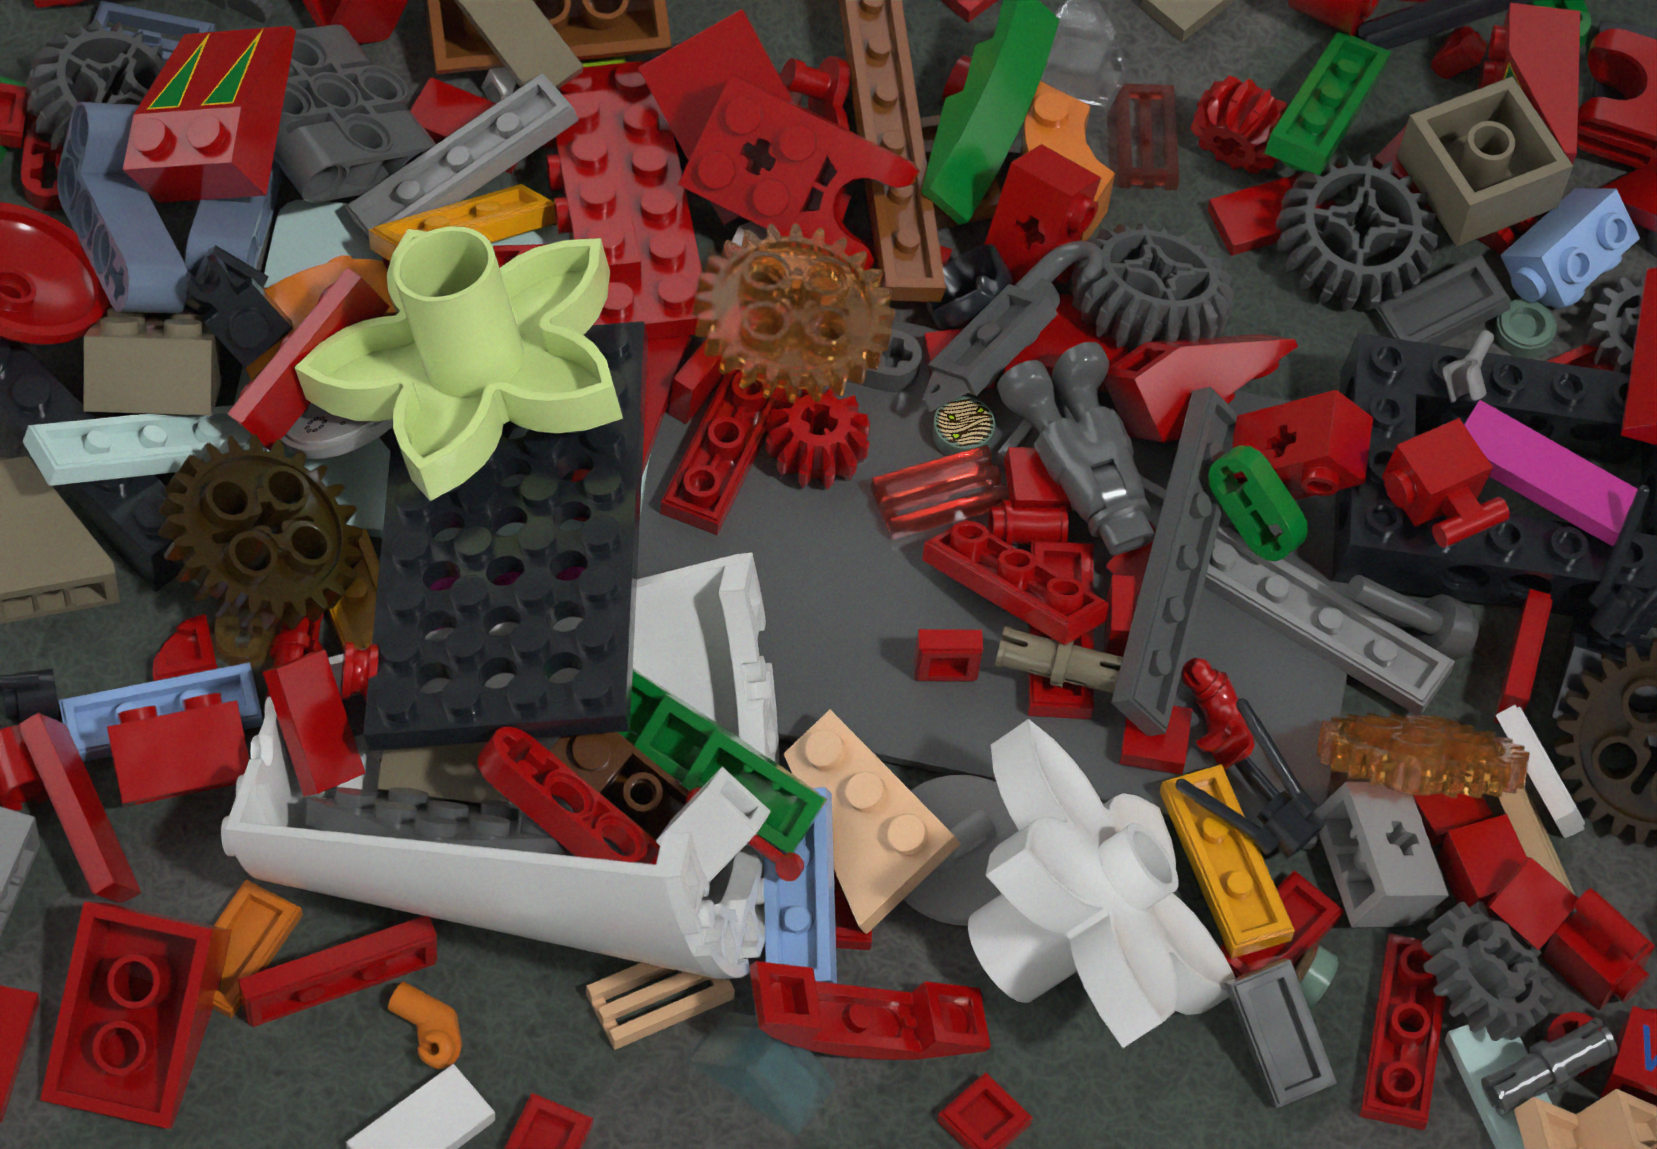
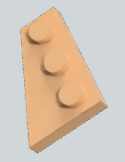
M831 709L784 753L794 776L811 788L826 787L832 794L834 871L858 926L867 935L961 843Z

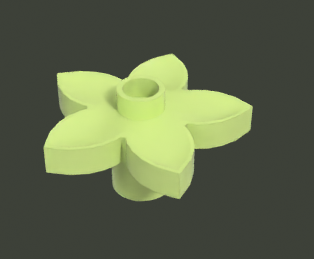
M458 226L442 227L428 232L408 229L392 254L387 272L388 292L396 316H383L358 322L343 328L319 343L294 367L306 400L332 415L355 421L379 422L393 419V429L411 480L430 501L463 484L485 465L496 450L502 435L503 424L511 421L521 427L537 432L566 433L589 430L623 419L607 360L596 345L583 336L598 319L608 297L610 269L601 238L563 240L539 246L516 256L499 268L491 242L476 230Z

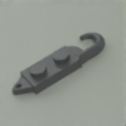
M1088 241L1068 242L1047 253L1015 285L1008 284L928 364L932 375L922 398L928 411L932 412L966 393L977 396L984 388L995 382L999 373L1025 347L1031 345L1038 338L1040 332L1058 315L1056 308L1060 303V296L1052 282L1068 266L1081 260H1089L1083 276L1086 280H1092L1101 271L1104 263L1102 249Z

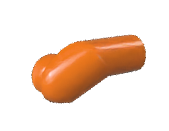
M404 981L401 982L391 996L388 1010L417 1026L418 1055L426 1065L436 1069L448 1068L458 1059L463 1046L457 1013L447 1004Z

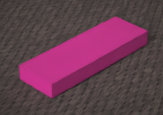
M1479 400L1464 425L1493 466L1489 477L1613 547L1629 507L1633 502L1637 488Z

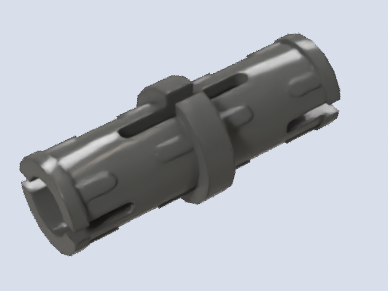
M1595 1017L1573 1032L1551 1043L1542 1040L1529 1047L1530 1054L1491 1075L1481 1078L1482 1089L1488 1102L1492 1107L1499 1103L1495 1107L1496 1112L1500 1116H1504L1532 1097L1539 1096L1549 1090L1557 1093L1569 1087L1567 1080L1617 1055V1045L1610 1030L1606 1026L1599 1031L1598 1029L1603 1027V1021Z

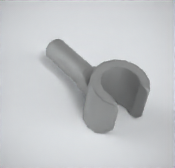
M1481 331L1469 354L1464 359L1454 361L1443 367L1442 372L1450 402H1455L1458 397L1470 393L1473 401L1479 400L1487 394L1480 368L1494 340V335L1491 332Z

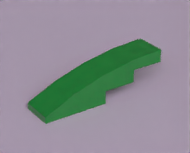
M1039 0L1002 1L993 38L975 45L964 90L945 98L921 192L959 225L969 222L999 172L1025 120L1045 70L1060 19Z
M633 668L630 731L618 733L665 772L681 781V785L688 790L703 787L723 767L771 811L757 834L786 853H795L826 803L827 798L738 736Z

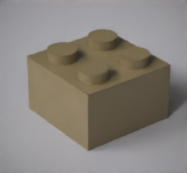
M1513 77L1411 114L1397 156L1408 174L1412 175V180L1419 191L1427 193V203L1456 247L1558 208L1573 168L1572 163Z
M109 308L107 310V317L103 316L99 323L92 325L84 336V411L211 415L222 394L223 343L204 324L203 314L195 309H183L180 313H170V319L145 318L144 312H116L114 308Z

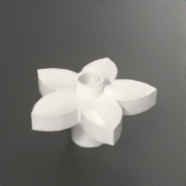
M1029 719L991 744L993 771L1000 795L1009 815L1019 830L1000 843L989 857L986 876L1002 894L973 912L968 920V933L974 952L993 982L1014 1000L1028 1003L1078 971L1083 986L1096 1010L1123 1048L1163 1023L1175 1011L1185 1015L1201 1014L1228 998L1229 994L1225 982L1236 978L1232 969L1206 927L1173 894L1178 888L1176 858L1171 836L1160 808L1139 796L1125 793L1117 795L1102 804L1088 778L1075 761L1051 736Z

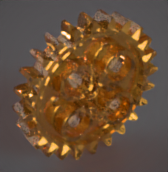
M769 224L766 238L760 240L756 234L748 229L744 231L741 247L729 240L725 241L722 256L711 255L708 259L706 273H700L693 315L698 317L695 329L696 336L707 337L704 354L706 356L723 354L719 372L722 374L736 369L741 370L740 387L743 389L751 385L755 380L763 382V397L769 398L776 387L785 388L787 399L791 403L795 402L799 389H807L811 398L815 402H820L823 386L828 385L834 393L842 396L844 395L848 379L862 385L865 381L867 369L877 370L883 351L888 350L895 316V309L889 307L892 290L879 287L883 273L882 270L870 269L864 271L867 258L866 252L863 251L850 257L844 254L847 239L843 237L832 246L825 244V234L822 228H819L811 239L803 238L799 224H793L789 237H781L778 229L773 224Z
M1366 713L1365 716L1346 714V718L1333 716L1331 721H1322L1316 757L1320 758L1321 764L1331 765L1332 771L1348 772V778L1371 779V785H1384L1386 788L1400 793L1431 795L1442 792L1454 798L1457 797V793H1463L1471 797L1481 798L1482 794L1501 797L1502 792L1515 794L1517 788L1524 789L1530 752L1524 751V745L1513 744V739L1495 737L1496 732L1474 731L1472 725H1461L1459 722L1449 718L1432 715H1406L1404 718L1395 713H1390V717H1383L1374 713Z

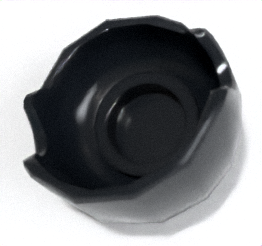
M994 244L977 246L943 266L946 289L941 302L926 301L930 317L939 328L943 330L964 329L1008 284L1014 285L1010 270Z

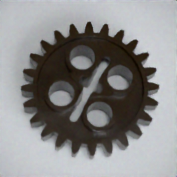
M251 435L242 449L233 436H227L219 449L210 442L205 444L197 457L189 455L178 472L175 473L165 489L168 495L158 510L159 513L167 517L159 528L158 535L174 540L164 553V557L166 560H183L185 564L176 577L177 581L185 582L195 579L200 586L195 593L194 599L198 602L210 595L217 598L216 615L219 617L224 615L230 607L238 609L239 622L242 627H246L254 615H260L266 631H272L281 618H283L291 630L296 629L305 616L312 622H316L327 608L333 609L344 596L345 591L358 575L353 569L363 557V552L354 547L363 535V529L347 524L356 513L357 508L354 505H339L336 500L345 489L344 485L334 484L326 486L321 480L326 474L327 467L321 465L312 471L304 467L306 454L301 450L292 459L285 457L282 440L277 439L269 451H263L257 435ZM240 562L244 563L250 569L245 568L242 564H240Z
M1652 637L1649 653L1644 656L1639 655L1631 642L1625 643L1626 661L1620 664L1607 653L1601 654L1605 673L1599 677L1583 669L1580 675L1581 680L1588 689L1587 693L1567 691L1565 694L1566 702L1577 711L1576 715L1564 714L1557 716V727L1571 733L1572 736L1555 741L1556 753L1574 757V759L1566 762L1559 768L1561 779H1581L1570 792L1572 800L1575 803L1592 797L1593 802L1588 810L1589 820L1594 822L1609 813L1612 815L1610 821L1611 835L1616 837L1627 824L1634 826L1636 844L1638 845L1643 844L1650 829L1657 830V754L1650 767L1648 779L1643 788L1638 792L1631 789L1633 781L1640 775L1651 756L1648 735L1657 738V710L1652 713L1636 712L1630 707L1628 702L1632 693L1640 687L1652 686L1657 688V637ZM1611 743H1624L1634 750L1633 760L1629 765L1620 769L1608 768L1599 760L1600 752Z

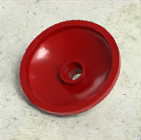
M0 202V338L24 344L45 345L69 342L84 336L92 325L100 322L108 306L109 299L78 239L77 233L58 220L39 211L16 204Z

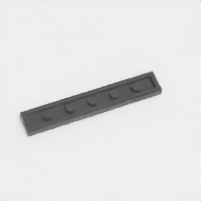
M1211 386L1192 391L1111 702L1147 736L1165 734L1167 731L1223 510L1211 490L1208 474L1211 465L1232 449L1235 422L1238 414Z

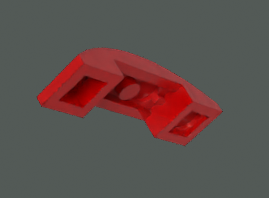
M755 961L749 966L759 1029L790 1045L830 1055L878 1060H919L986 1052L991 1048L981 991L978 987L925 981L914 991L904 992L815 981L814 969L812 967Z

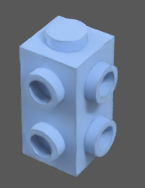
M1575 188L1560 201L1558 208L1550 210L1500 256L1511 276V284L1521 299L1531 303L1539 302L1544 306H1552L1559 309L1579 301L1585 294L1584 289L1601 273L1616 267L1622 260L1621 255L1640 237L1617 189Z

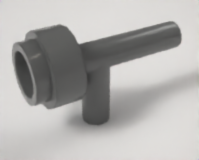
M1361 575L1354 576L1347 586L1349 598L1368 606L1367 609L1396 627H1413V637L1450 659L1462 658L1475 644L1479 629L1478 620L1473 615L1470 607L1457 599L1440 594L1433 596L1423 605Z

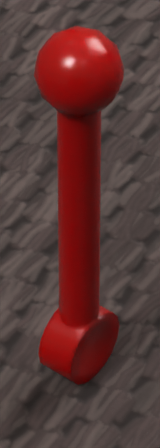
M702 787L691 789L688 792L686 803H688ZM757 834L747 843L776 864L775 871L777 875L785 881L791 882L796 880L804 870L803 859L794 852L783 854Z

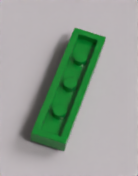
M1338 30L1272 131L1264 154L1281 160L1284 165L1293 170L1309 171L1320 176L1385 72L1391 51L1354 36H1349Z

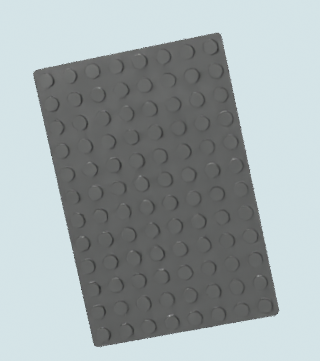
M705 282L712 316V332L738 301L741 302L744 299L761 310L755 341L739 361L790 379L788 393L801 397V390L807 382L816 393H825V390L834 384L837 390V399L855 395L856 401L859 404L858 413L868 414L870 422L869 436L867 437V440L870 442L867 458L864 459V463H857L856 473L852 476L851 481L835 475L834 484L827 490L820 479L811 478V481L802 489L798 482L799 474L797 472L780 477L779 470L777 469V459L768 458L765 439L718 535L660 514V503L720 384L687 425L669 415L667 406L651 451V457H649L645 480V492L639 527L637 579L735 554L753 553L766 619L765 630L759 631L757 639L759 656L764 657L765 663H772L779 740L795 743L831 709L881 761L947 775L977 776L997 782L993 771L991 744L1029 719L1051 736L1075 761L1088 778L1102 804L1123 793L1136 795L1158 806L1164 820L1171 821L1159 793L1162 782L1218 766L1212 753L1203 752L1196 744L1198 739L1207 734L1206 719L1201 709L1195 703L1192 689L1182 683L1181 676L1173 705L1193 709L1183 774L1121 765L1119 761L1126 716L1111 703L1113 694L1094 690V710L1091 720L1028 716V673L1003 666H995L1004 627L1008 626L1011 629L1028 633V623L922 561L925 541L964 520L980 523L988 529L990 506H1001L1002 500L1010 501L1005 467L996 462L997 455L1025 417L1012 412L1002 402L997 390V383L1003 376V370L995 380L994 389L982 390L977 396L970 393L962 395L980 400L992 411L995 418V431L990 448L982 456L975 459H954L942 453L935 445L932 437V428L937 409L929 412L922 401L930 380L923 347L924 334L945 330L832 307L822 310L812 303ZM843 315L902 330L911 334L919 342L922 349L919 376L916 382L908 389L899 392H888L822 375L810 366L806 357L809 329L821 317ZM711 333L693 335L682 367ZM832 339L831 343L826 346V350L837 353L843 341ZM890 354L885 365L896 368L902 356ZM1054 389V399L1061 417L1068 418L1076 423L1072 414L1060 400ZM1236 390L1234 392L1235 398L1228 405L1238 415L1291 401ZM1098 391L1097 399L1099 406L1106 407L1109 410L1114 409L1118 414L1110 394ZM1130 437L1133 447L1132 458L1138 473L1167 490L1180 438L1169 443H1157V441ZM1336 493L1329 496L1315 495L1295 500L1307 521L1308 533L1305 541L1283 560L1349 598L1347 595L1349 583L1332 581ZM1223 509L1220 522L1238 532ZM1072 510V512H1068L1067 542L1093 544L1094 594L1106 601L1112 575H1115L1106 565L1115 555L1109 553L1102 537H1094L1090 534L1088 530L1089 523L1084 521L1076 511ZM1277 524L1268 526L1274 535L1283 533ZM1012 544L1016 549L1029 552L1030 544ZM1203 587L1184 665L1192 658H1204L1211 664L1212 669L1227 673L1238 699L1245 698L1249 702L1302 789L1318 805L1315 809L1316 811L1327 800L1347 673ZM1105 622L1094 628V650L1104 652ZM918 629L982 630L983 653L978 680H914L913 659ZM1253 737L1255 747L1248 757L1260 768L1280 793L1286 790ZM1236 763L1225 770L1226 776L1244 817L1262 828L1264 824L1257 815L1269 801L1250 780L1240 765ZM1319 833L1302 849L1314 848L1319 842Z

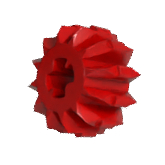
M1228 75L1223 82L1214 81L1210 89L1204 91L1197 103L1198 108L1193 115L1194 120L1190 129L1195 136L1200 138L1198 143L1200 148L1211 151L1215 155V161L1223 160L1229 163L1234 171L1243 167L1249 173L1258 174L1261 169H1271L1275 162L1279 161V159L1264 153L1270 135L1287 110L1288 105L1284 101L1277 100L1270 95V88L1263 90L1257 87L1250 78L1243 83L1236 77Z
M808 382L801 390V397L786 391L784 392L783 397L779 400V409H771L766 424V431L769 433L766 437V452L768 453V458L777 459V469L779 470L780 477L797 472L799 474L798 482L802 489L811 481V478L820 479L827 490L834 484L835 475L851 481L852 476L856 473L857 463H864V459L867 458L870 442L867 440L870 430L868 414L858 413L859 404L856 401L855 395L837 399V390L834 384L827 388L825 393H816Z

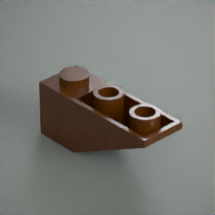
M618 732L561 736L549 750L654 840L659 838L673 817L687 804L686 798L689 791Z

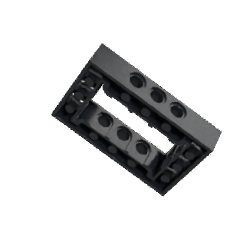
M1357 333L1341 369L1340 393L1372 416L1373 423L1365 484L1340 489L1336 493L1332 581L1349 583L1354 576L1361 575L1391 590L1431 596L1444 594L1458 600L1522 609L1529 589L1551 594L1550 599H1553L1550 613L1587 619L1593 617L1598 607L1589 601V597L1602 580L1614 546L1612 547L1569 522L1510 514L1508 520L1442 548L1434 539L1432 527L1434 524L1446 520L1445 514L1414 526L1403 508L1397 507L1390 500L1382 475L1396 446L1414 438L1415 433L1421 435L1458 418L1465 424L1475 406L1481 400L1571 452L1601 457V462L1622 464L1632 458L1638 447L1642 448V479L1636 488L1638 489L1643 484L1647 485L1650 493L1643 508L1641 533L1635 532L1614 589L1619 591L1623 584L1626 583L1646 594L1657 582V445L1621 436L1630 374L1487 352L1480 368L1487 394L1483 398L1473 401L1470 393L1458 397L1455 402H1450L1442 372L1443 367L1454 361L1464 359L1470 350ZM1657 621L1652 628H1657Z

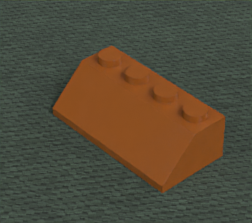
M423 0L428 39L436 74L505 68L454 0ZM533 0L578 60L664 52L672 48L666 0Z

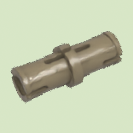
M1005 626L995 666H1003L1050 678V685L1060 688L1066 682L1114 694L1123 657L1073 645L1074 640L1063 645L1053 639L1025 633Z

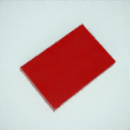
M743 9L638 67L688 161L730 75L741 76L794 102ZM764 139L761 146H752L749 154L754 159L753 168L759 173L761 167L772 169L776 158L768 153L771 144ZM711 202L725 226L742 217Z

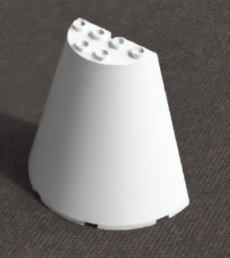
M753 553L735 554L637 579L633 668L780 765L772 663H765L764 657L759 656L757 641L759 631L765 630L766 619ZM568 617L559 621L553 629L562 632L575 629L583 619ZM514 622L501 623L495 626L489 632V635L497 637L508 635L519 624ZM448 627L432 631L426 636L425 640L432 642L444 640L454 629ZM343 654L328 658L339 693ZM574 668L562 669L556 672L549 681L554 683L569 682L574 679L580 670ZM510 673L495 675L486 682L485 686L489 688L504 687L508 685L515 675ZM445 678L433 679L427 682L420 691L424 693L439 692L451 680ZM271 696L267 698L265 718L259 735H255L251 741V760H249L245 774L240 775L237 779L235 802L230 815L224 817L221 825V840L226 855L236 856L242 867L252 877L262 881L717 979L741 978L750 972V965L748 959L743 958L760 956L765 943L763 855L748 844L708 883L697 856L691 832L663 834L657 863L652 865L321 831L305 825L308 799L327 798L328 790L316 795L303 796ZM362 734L354 737L366 774L340 784L338 787L378 792L377 785L381 767L378 759H382L383 750L369 751ZM560 737L535 739L546 749L550 750ZM673 777V778H674L676 781H678L680 784L682 783L681 781H679L678 779H676L675 777ZM551 794L561 807L574 813L564 800Z

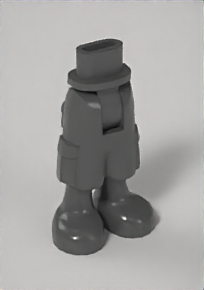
M1086 342L1070 348L1057 360L1053 368L1052 378H1050L1044 364L1040 361H1025L1014 366L997 383V390L1002 402L1012 412L1026 417L1040 433L1034 443L1037 454L1045 466L1048 475L1057 485L1062 486L1071 502L1073 510L1084 521L1089 523L1088 530L1090 534L1094 537H1102L1111 555H1119L1151 543L1155 537V533L1147 519L1151 515V507L1145 499L1143 483L1132 458V441L1128 437L1123 422L1115 410L1100 407L1097 399L1098 387L1105 379L1109 369V360L1102 346L1096 342ZM1054 389L1060 400L1072 414L1076 423L1068 418L1061 417L1055 403Z

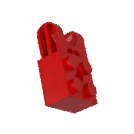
M1607 29L1596 35L1591 42L1587 58L1590 73L1598 82L1616 89L1628 100L1593 97L1578 108L1577 147L1597 156L1657 173V39L1628 30Z
M730 75L677 185L855 273L870 274L876 262L874 249L870 244L853 235L845 227L840 218L839 210L842 194L850 184L863 178L875 179L895 188L910 186L915 183L920 170L913 162L741 76ZM764 139L771 144L768 153L776 158L772 169L761 167L759 173L753 168L754 159L749 154L752 146H761Z

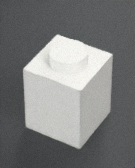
M721 767L673 817L656 842L661 846L663 834L691 832L697 856L709 883L757 834L771 811L727 770Z

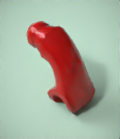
M1204 658L1190 659L1183 666L1181 673L1182 683L1192 689L1195 703L1203 712L1208 729L1207 734L1198 739L1196 744L1203 752H1211L1217 764H1222L1225 771L1251 755L1255 747L1254 739L1236 707L1238 696L1227 673L1212 669L1211 664Z

